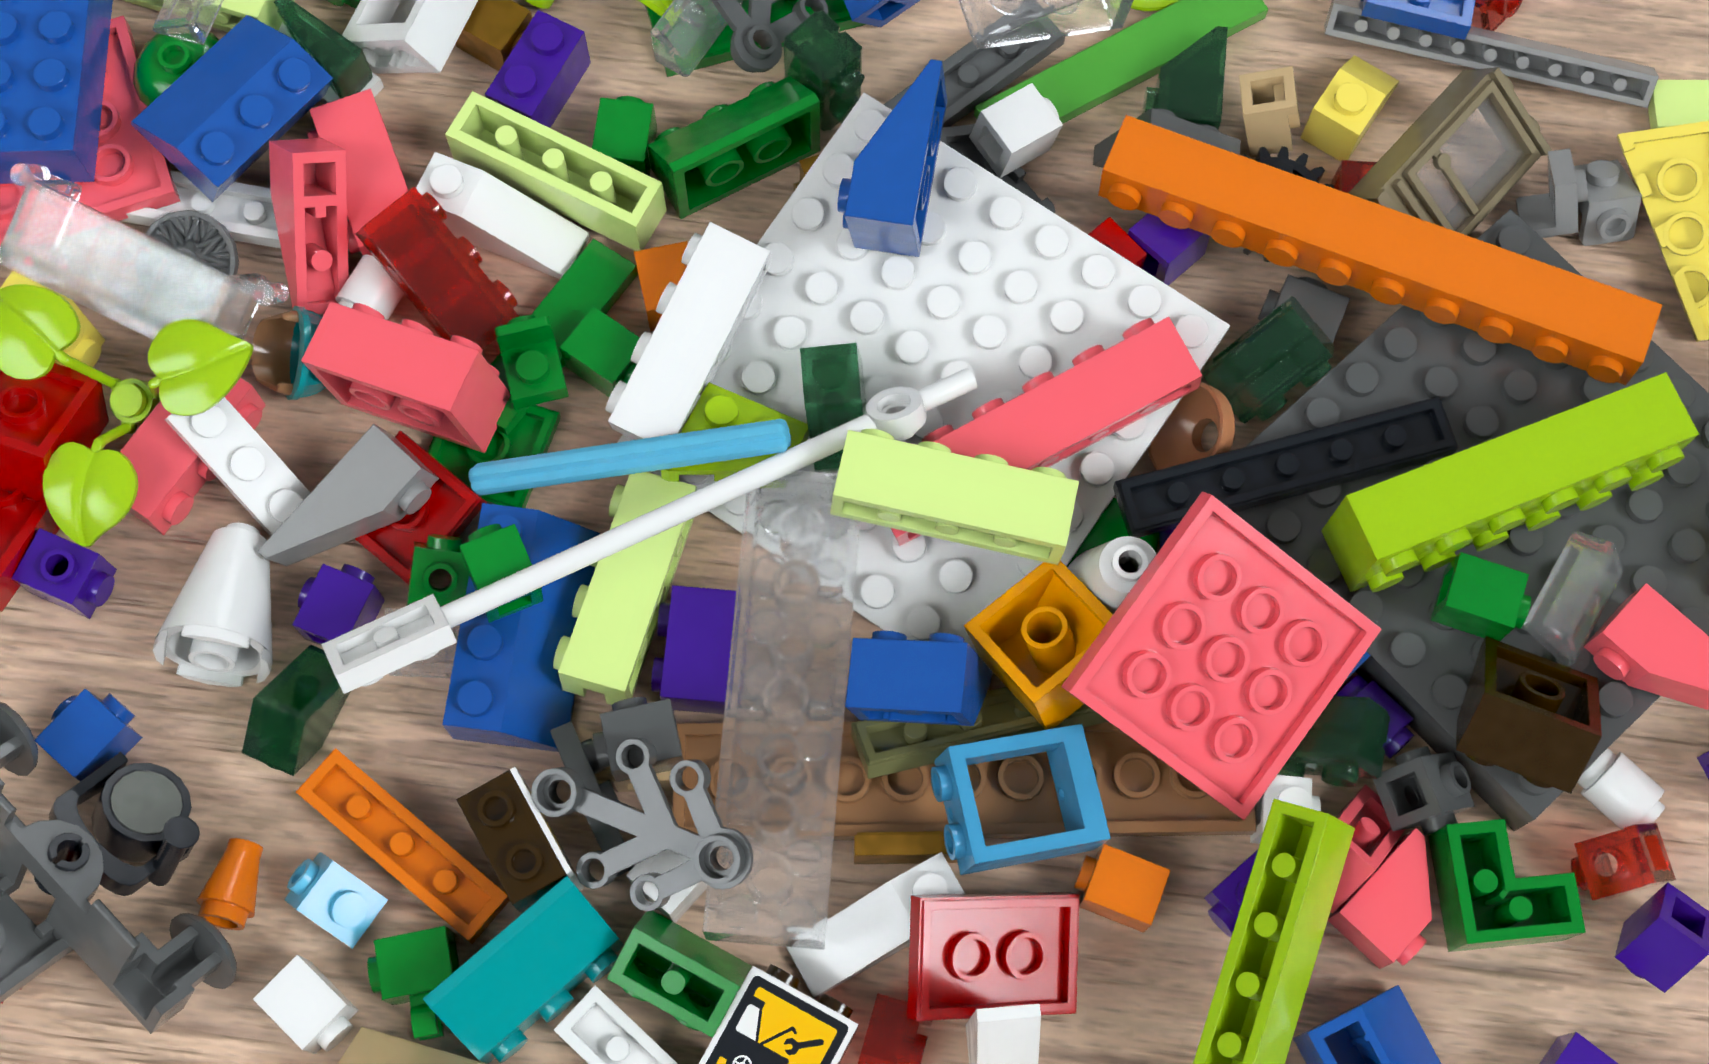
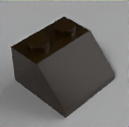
M1486 636L1480 647L1458 715L1456 750L1465 753L1469 759L1480 765H1496L1522 775L1523 778L1535 786L1541 788L1554 787L1571 794L1602 738L1598 678Z

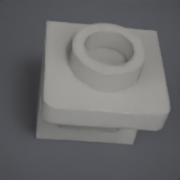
M1570 148L1548 151L1549 193L1517 198L1518 216L1542 238L1578 233V202L1588 200L1585 170H1575Z
M1596 160L1589 164L1574 166L1575 170H1585L1588 200L1578 202V208L1582 213L1579 239L1584 246L1632 239L1635 235L1642 195L1618 160Z

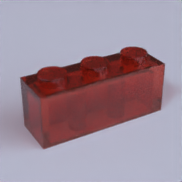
M412 187L361 227L355 235L440 338L450 341L453 335H457L473 341L484 349L496 339L494 331L496 327L506 325L513 318L519 317L513 309L518 305L517 300L500 280L496 279L492 283L478 266L483 260L471 242L463 236L457 239L444 224L447 215L438 201L428 192L421 195L415 187Z

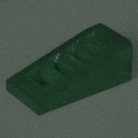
M274 1L287 32L333 77L330 87L340 99L359 93L373 78L372 71L361 48L294 1Z

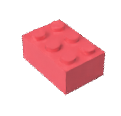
M330 301L301 359L302 363L342 405L482 453L486 452L498 427L496 423L511 396L510 391L498 377L500 372L486 361L482 355L483 349L473 341L457 335H453L450 341L434 336L430 329L409 319H403L401 324L385 320V317L380 312L360 303H354L353 307L349 308Z

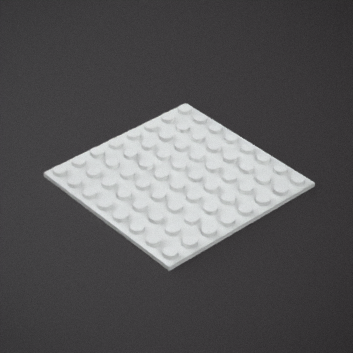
M864 92L757 243V245L770 251L771 265L711 383L809 424L810 432L807 439L809 440L866 414L867 402L875 394L885 389L903 386L919 390L963 369L969 368L976 379L977 389L926 411L927 419L925 424L912 437L901 441L917 445L922 442L921 440L926 435L940 427L952 425L955 430L974 420L972 413L991 400L1002 398L1003 402L1006 403L1024 393L1022 386L1042 373L1051 371L1055 377L1074 367L1072 360L1085 350L1096 345H1102L1104 350L1120 343L1124 340L1123 332L1147 318H1152L1154 323L1170 317L1200 371L1229 330L1230 325L942 141L939 144L920 256L914 257L854 248L849 229L843 228V213L837 210L842 178L851 179L855 159L892 111ZM1182 397L1049 467L1061 471L1068 479L1079 481L1067 546L1061 557V561L1066 567L1115 497L1113 490L1115 481L1128 478ZM622 435L618 442L632 441L633 439ZM843 450L790 473L786 480H775L709 510L717 518L883 631L899 632L905 634L907 640L928 641L929 635L933 633L955 634L963 637L964 642L969 643L976 653L977 651L964 625L1043 563L1037 560L920 535L900 546L889 527L831 515L832 497ZM661 470L650 471L653 474L661 476ZM679 475V481L695 485L697 490L717 482L714 481V475Z

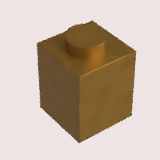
M478 0L456 42V47L499 71L532 20L531 11L512 0Z

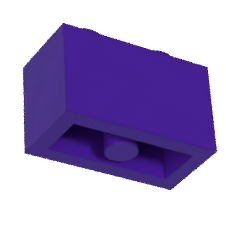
M537 10L487 89L485 97L551 128L591 64L585 32Z
M672 585L670 603L661 602L658 615V636L666 637L664 658H654L651 690L652 692H660L661 700L670 699L673 710L732 715L743 608L741 591Z

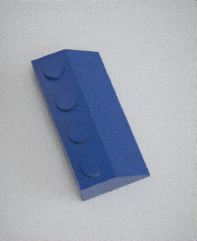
M482 503L478 529L492 524H500L502 528L515 524L532 565L600 534L540 510ZM589 565L543 586V602L490 623L484 613L460 624L442 724L453 739L558 752L550 730L572 721L576 694L563 691L558 674L559 670L553 668L554 656L562 636L571 637L577 621V618L572 617V608L577 591L581 584L590 585L596 567ZM470 576L466 595L476 591Z

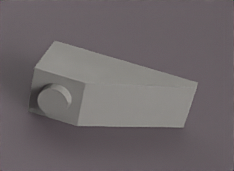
M373 424L263 544L258 552L268 560L289 566L395 523L406 514L415 513L428 501L432 493L430 488L439 478L392 434Z

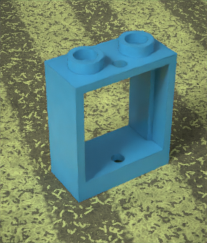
M1082 724L949 746L934 760L935 767L931 769L932 790L938 802L944 801L949 823L944 827L945 847L949 858L957 860L960 875L1093 851L1111 839ZM1047 752L1066 832L986 846L967 765Z

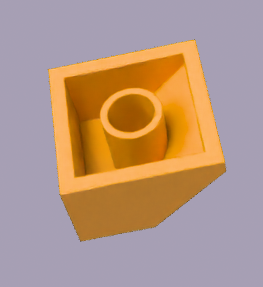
M1060 560L1058 565L1046 562L1040 564L967 622L964 628L979 657L1042 727L1048 730L1054 729L1084 705V703L1061 686L1113 614Z

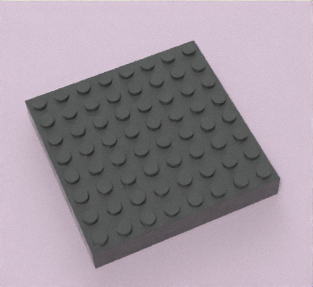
M1511 209L1478 238L1481 241L1582 276ZM1403 305L1246 446L1440 396L1459 447L1455 453H1458L1666 372L1699 435L1682 450L1685 456L1684 459L1662 470L1664 477L1636 491H1631L1628 484L1611 490L1613 496L1609 500L1588 510L1580 511L1577 504L1559 510L1561 514L1559 519L1537 530L1528 531L1525 524L1508 530L1509 538L1486 550L1477 552L1474 545H1470L1455 551L1457 556L1460 552L1529 574L1524 594L1531 596L1528 616L1521 629L1514 628L1500 642L1598 678L1602 738L1584 771L1660 697V695L1630 687L1622 680H1615L1607 676L1595 664L1594 656L1583 647L1625 599L1647 583L1709 636V393L1652 340L1650 341L1643 364L1626 385L1618 382L1605 383L1593 379L1585 370L1565 363L1542 361L1535 357L1532 351L1510 343L1497 344L1489 342L1479 336L1476 331L1454 323L1440 324L1427 318L1423 312ZM1445 457L1234 512L1382 629L1366 651L1370 657L1359 667L1356 673L1360 674L1368 683L1374 680L1414 718L1409 726L1437 754L1454 752L1457 761L1464 766L1469 775L1471 788L1501 819H1505L1506 824L1513 831L1535 820L1564 792L1554 787L1541 788L1535 786L1523 778L1522 775L1496 765H1480L1469 759L1465 753L1456 750L1458 715L1480 647L1485 638L1430 621L1445 568L1450 563L1428 572H1424L1422 565L1402 572L1405 577L1402 581L1378 592H1372L1369 585L1350 592L1321 532L1346 495Z

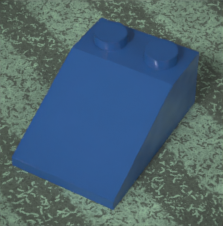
M931 59L855 159L851 179L842 178L837 210L843 213V228L849 229L854 248L914 257L920 256L947 105L943 63L940 60Z

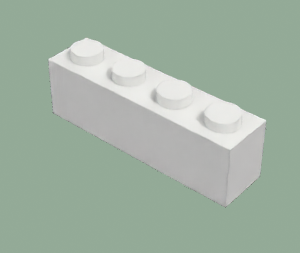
M709 222L703 236L694 233L682 256L681 263L687 265L678 285L669 282L658 302L656 312L662 314L653 334L645 331L635 346L631 361L637 365L628 383L619 381L609 397L605 410L611 413L608 422L613 430L633 440L681 433L707 384L712 382L771 265V253L769 250L712 222Z

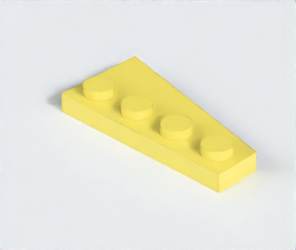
M1709 121L1617 134L1621 150L1635 186L1642 195V204L1696 342L1709 341Z

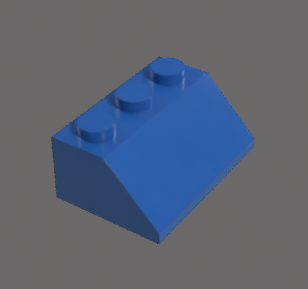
M246 15L132 120L131 125L206 197L214 202L269 149V141L279 140L309 109L326 95L333 77L293 38Z

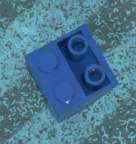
M875 631L872 633V639L853 638L845 707L859 720L974 726L991 684L992 671L969 643L964 642V638L949 633H933L929 635L928 641L907 640V636L899 632Z
M1399 985L1293 1038L1306 1064H1441Z

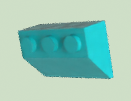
M566 876L426 995L423 1000L479 1061L488 1064L496 1058L499 1063H503L526 1044L528 1038L523 1033L542 1017L548 1023L572 1004L574 998L570 992L587 977L594 983L611 971L618 958L616 952L624 944L574 883Z

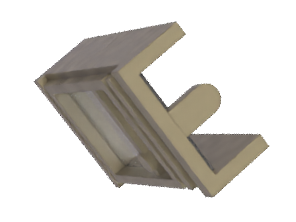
M1499 67L1463 70L1351 189L1349 194L1469 236L1541 156L1548 155V151H1552V149L1541 134L1538 122L1528 114L1514 92L1511 80L1502 73Z

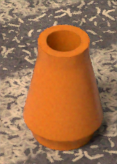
M229 839L224 854L196 900L201 906L198 916L206 918L211 924L219 928L228 930H243L245 928L247 918L255 916L259 864L263 852L262 846L245 839Z

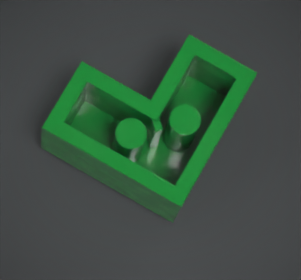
M1505 819L1446 824L1428 836L1448 952L1558 942L1586 933L1574 872L1515 878Z

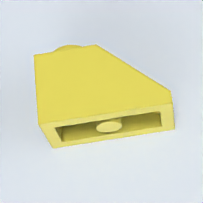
M1354 55L1338 70L1312 109L1300 138L1346 164L1397 87L1399 80Z

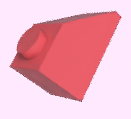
M1366 784L1336 816V818L1354 827L1355 831L1330 911L1332 914L1377 870L1405 831V829L1392 831L1380 797Z
M1415 828L1401 837L1377 870L1328 918V921L1379 969L1394 963L1396 960L1404 966L1419 952L1427 941L1420 934L1432 920L1425 835Z

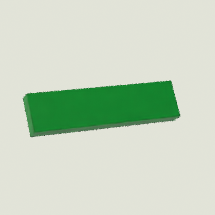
M594 238L531 314L535 317L549 316L562 368L566 364L562 357L560 346L588 311L595 306L607 314L638 275L637 266ZM500 352L490 365L500 372L498 377L509 390ZM510 396L496 423L497 429L509 436L525 416L530 406L515 410Z

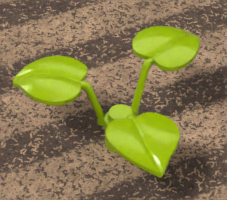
M15 284L0 289V370L15 379L35 380L48 374L55 360H58L61 364L108 386L112 390L110 408L116 418L121 420V425L95 438L91 449L75 442H68L59 446L51 455L43 474L44 498L52 518L59 528L80 546L91 547L104 533L116 526L129 513L138 492V475L131 461L121 452L103 450L104 447L125 434H134L137 425H141L160 401L168 412L181 416H195L213 408L238 382L247 367L254 347L248 341L235 337L207 322L182 319L174 321L161 329L150 345L148 363L156 377L148 382L134 378L121 380L109 376L69 356L63 351L76 341L81 328L77 313L66 299L56 292L35 285Z

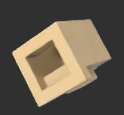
M1293 66L1239 75L1242 112L1250 157H1256L1260 147H1265L1269 154L1279 153L1282 146L1287 147L1288 151H1293L1291 129L1301 127Z

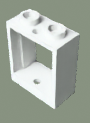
M361 0L338 42L375 74L440 73L478 0Z

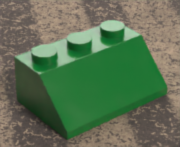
M791 76L776 83L773 81L765 82L754 88L749 96L731 105H717L708 110L702 119L683 128L673 127L658 135L654 142L648 144L651 169L656 178L662 182L663 190L680 220L819 152L820 100L815 92Z

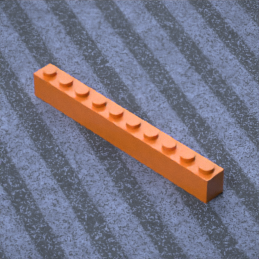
M1128 115L1123 120L1102 170L1098 196L1107 198L1111 204L1120 209L1130 211L1137 209L1157 216L1170 227L1196 230L1211 236L1217 243L1223 246L1246 248L1264 255L1273 264L1283 267L1296 266L1317 274L1321 280L1328 284L1336 286L1348 285L1370 293L1375 300L1381 303L1407 306L1423 312L1427 318L1434 322L1460 325L1476 331L1479 336L1489 342L1497 344L1510 343L1532 351L1533 355L1542 361L1565 363L1585 370L1593 379L1605 383L1618 382L1626 385L1644 362L1662 308V304Z

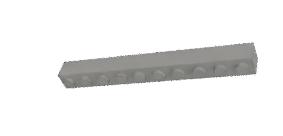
M1332 0L1324 25L1325 35L1474 69L1499 67L1502 73L1509 77L1648 108L1659 78L1653 67L1471 26L1465 40L1361 16L1364 2L1358 0Z

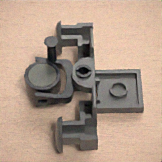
M0 702V769L4 767L18 776H28L38 763L37 744L30 728L21 716L6 703ZM119 752L85 779L59 796L50 810L49 820L37 821L27 826L15 815L17 809L2 794L5 783L0 779V1003L72 950L82 958L150 1034L184 1009L195 990L194 987L202 981L218 989H226L234 982L237 962L232 948L219 929L206 918L191 913L177 915L170 923L169 930L172 940L160 949H157L142 932L134 937L100 899H97L92 905L89 903L94 897L99 884L112 893L121 896L132 895L149 882L157 886L167 885L179 862L189 856L194 845L199 840L200 831L196 822L189 818L192 808L190 793L180 777L168 768L152 763H133L126 766L128 759ZM101 792L91 817L96 840L82 821L77 806ZM120 859L126 860V861H129V862H133V863H135V862H147V863L144 864L143 866H136V867H135V866H132V865H130V864H127V863L122 862ZM27 869L34 875V880L39 889L55 898L46 920L37 926L9 896L19 889Z

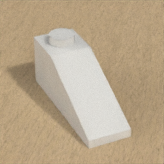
M434 152L411 197L422 225L558 279H561L583 252L590 238L589 232L489 173L437 152Z
M940 852L883 884L786 945V948L812 997L815 999L822 993H826L909 946L911 895L965 894L944 855Z
M1040 1004L975 1010L965 1025L969 1064H1038L1041 1027Z

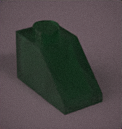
M1215 27L1161 67L1155 88L1146 87L1143 113L1151 108L1166 109L1173 112L1178 118L1198 125H1210L1219 129L1222 117L1228 27Z
M857 343L800 348L804 405L810 439L866 414L863 364ZM843 450L815 462V472L839 470Z
M309 645L253 698L242 749L243 754L263 762L273 769L294 776L322 748L350 692L343 693L323 649Z

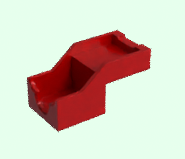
M54 363L48 374L35 380L15 379L0 370L1 612L20 587L11 578L39 528L55 535L60 529L49 512L43 493V474L51 455L59 446L68 442L80 443L91 448L94 439L102 433L109 423L102 383Z

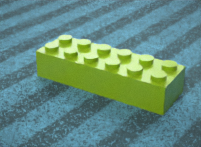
M1665 372L1346 495L1321 532L1350 592L1368 585L1372 592H1378L1402 581L1405 578L1402 572L1422 565L1424 572H1428L1450 563L1456 557L1455 551L1467 546L1474 545L1477 552L1483 551L1509 538L1507 531L1525 524L1528 531H1534L1561 517L1559 510L1577 504L1580 511L1588 510L1609 500L1613 496L1611 490L1628 484L1631 491L1651 485L1664 477L1662 470L1685 458L1682 450L1699 435V432L1668 374Z

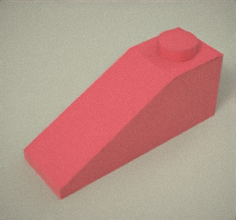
M323 138L269 141L271 199L292 308L294 306H302L316 314H324L330 301L337 303L335 298L349 278L346 150Z
M1647 583L1625 599L1583 647L1594 656L1595 664L1607 676L1615 680H1622L1630 687L1709 710V636Z

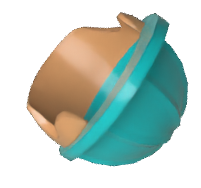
M294 306L291 311L262 319L256 328L252 343L254 348L251 355V364L256 381L284 394L287 400H298L299 398L308 397L324 390L326 387L301 361L322 316L306 310L305 307Z

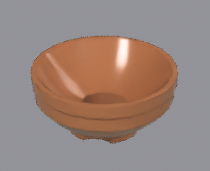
M1203 382L1200 383L1198 389L1183 396L1147 448L1154 467L1160 470L1229 452L1235 440V419L1228 399L1220 390ZM1214 421L1218 429L1217 440L1214 446L1206 452L1201 444V436L1205 427Z

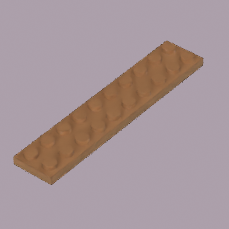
M857 721L677 724L684 760H701L710 770L711 782L707 790L723 827L738 830L748 841L854 840V835H857V832L944 831L945 825L949 824L944 801L938 802L932 790L931 769L935 767V763L871 779L867 778L851 736V723ZM1110 722L1083 728L1110 837L1253 835L1256 832L1255 806L1247 818L1242 820ZM1047 752L967 765L984 838H1035L1066 832ZM687 767L683 771V783L690 789L696 787L698 774L695 769ZM673 790V815L678 826L698 833L684 796L678 795Z

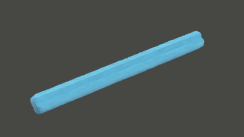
M775 419L482 462L469 469L468 478L471 482L472 491L482 496L783 453L791 446V435L787 422L783 419Z

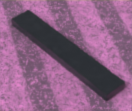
M1440 396L1118 480L1115 481L1113 490L1128 536L1140 538L1176 528L1202 491L1213 495L1233 512H1238L1454 454L1459 447Z

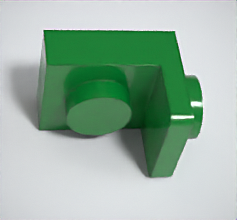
M519 316L510 320L506 325H501L494 329L515 410L569 397L549 316Z

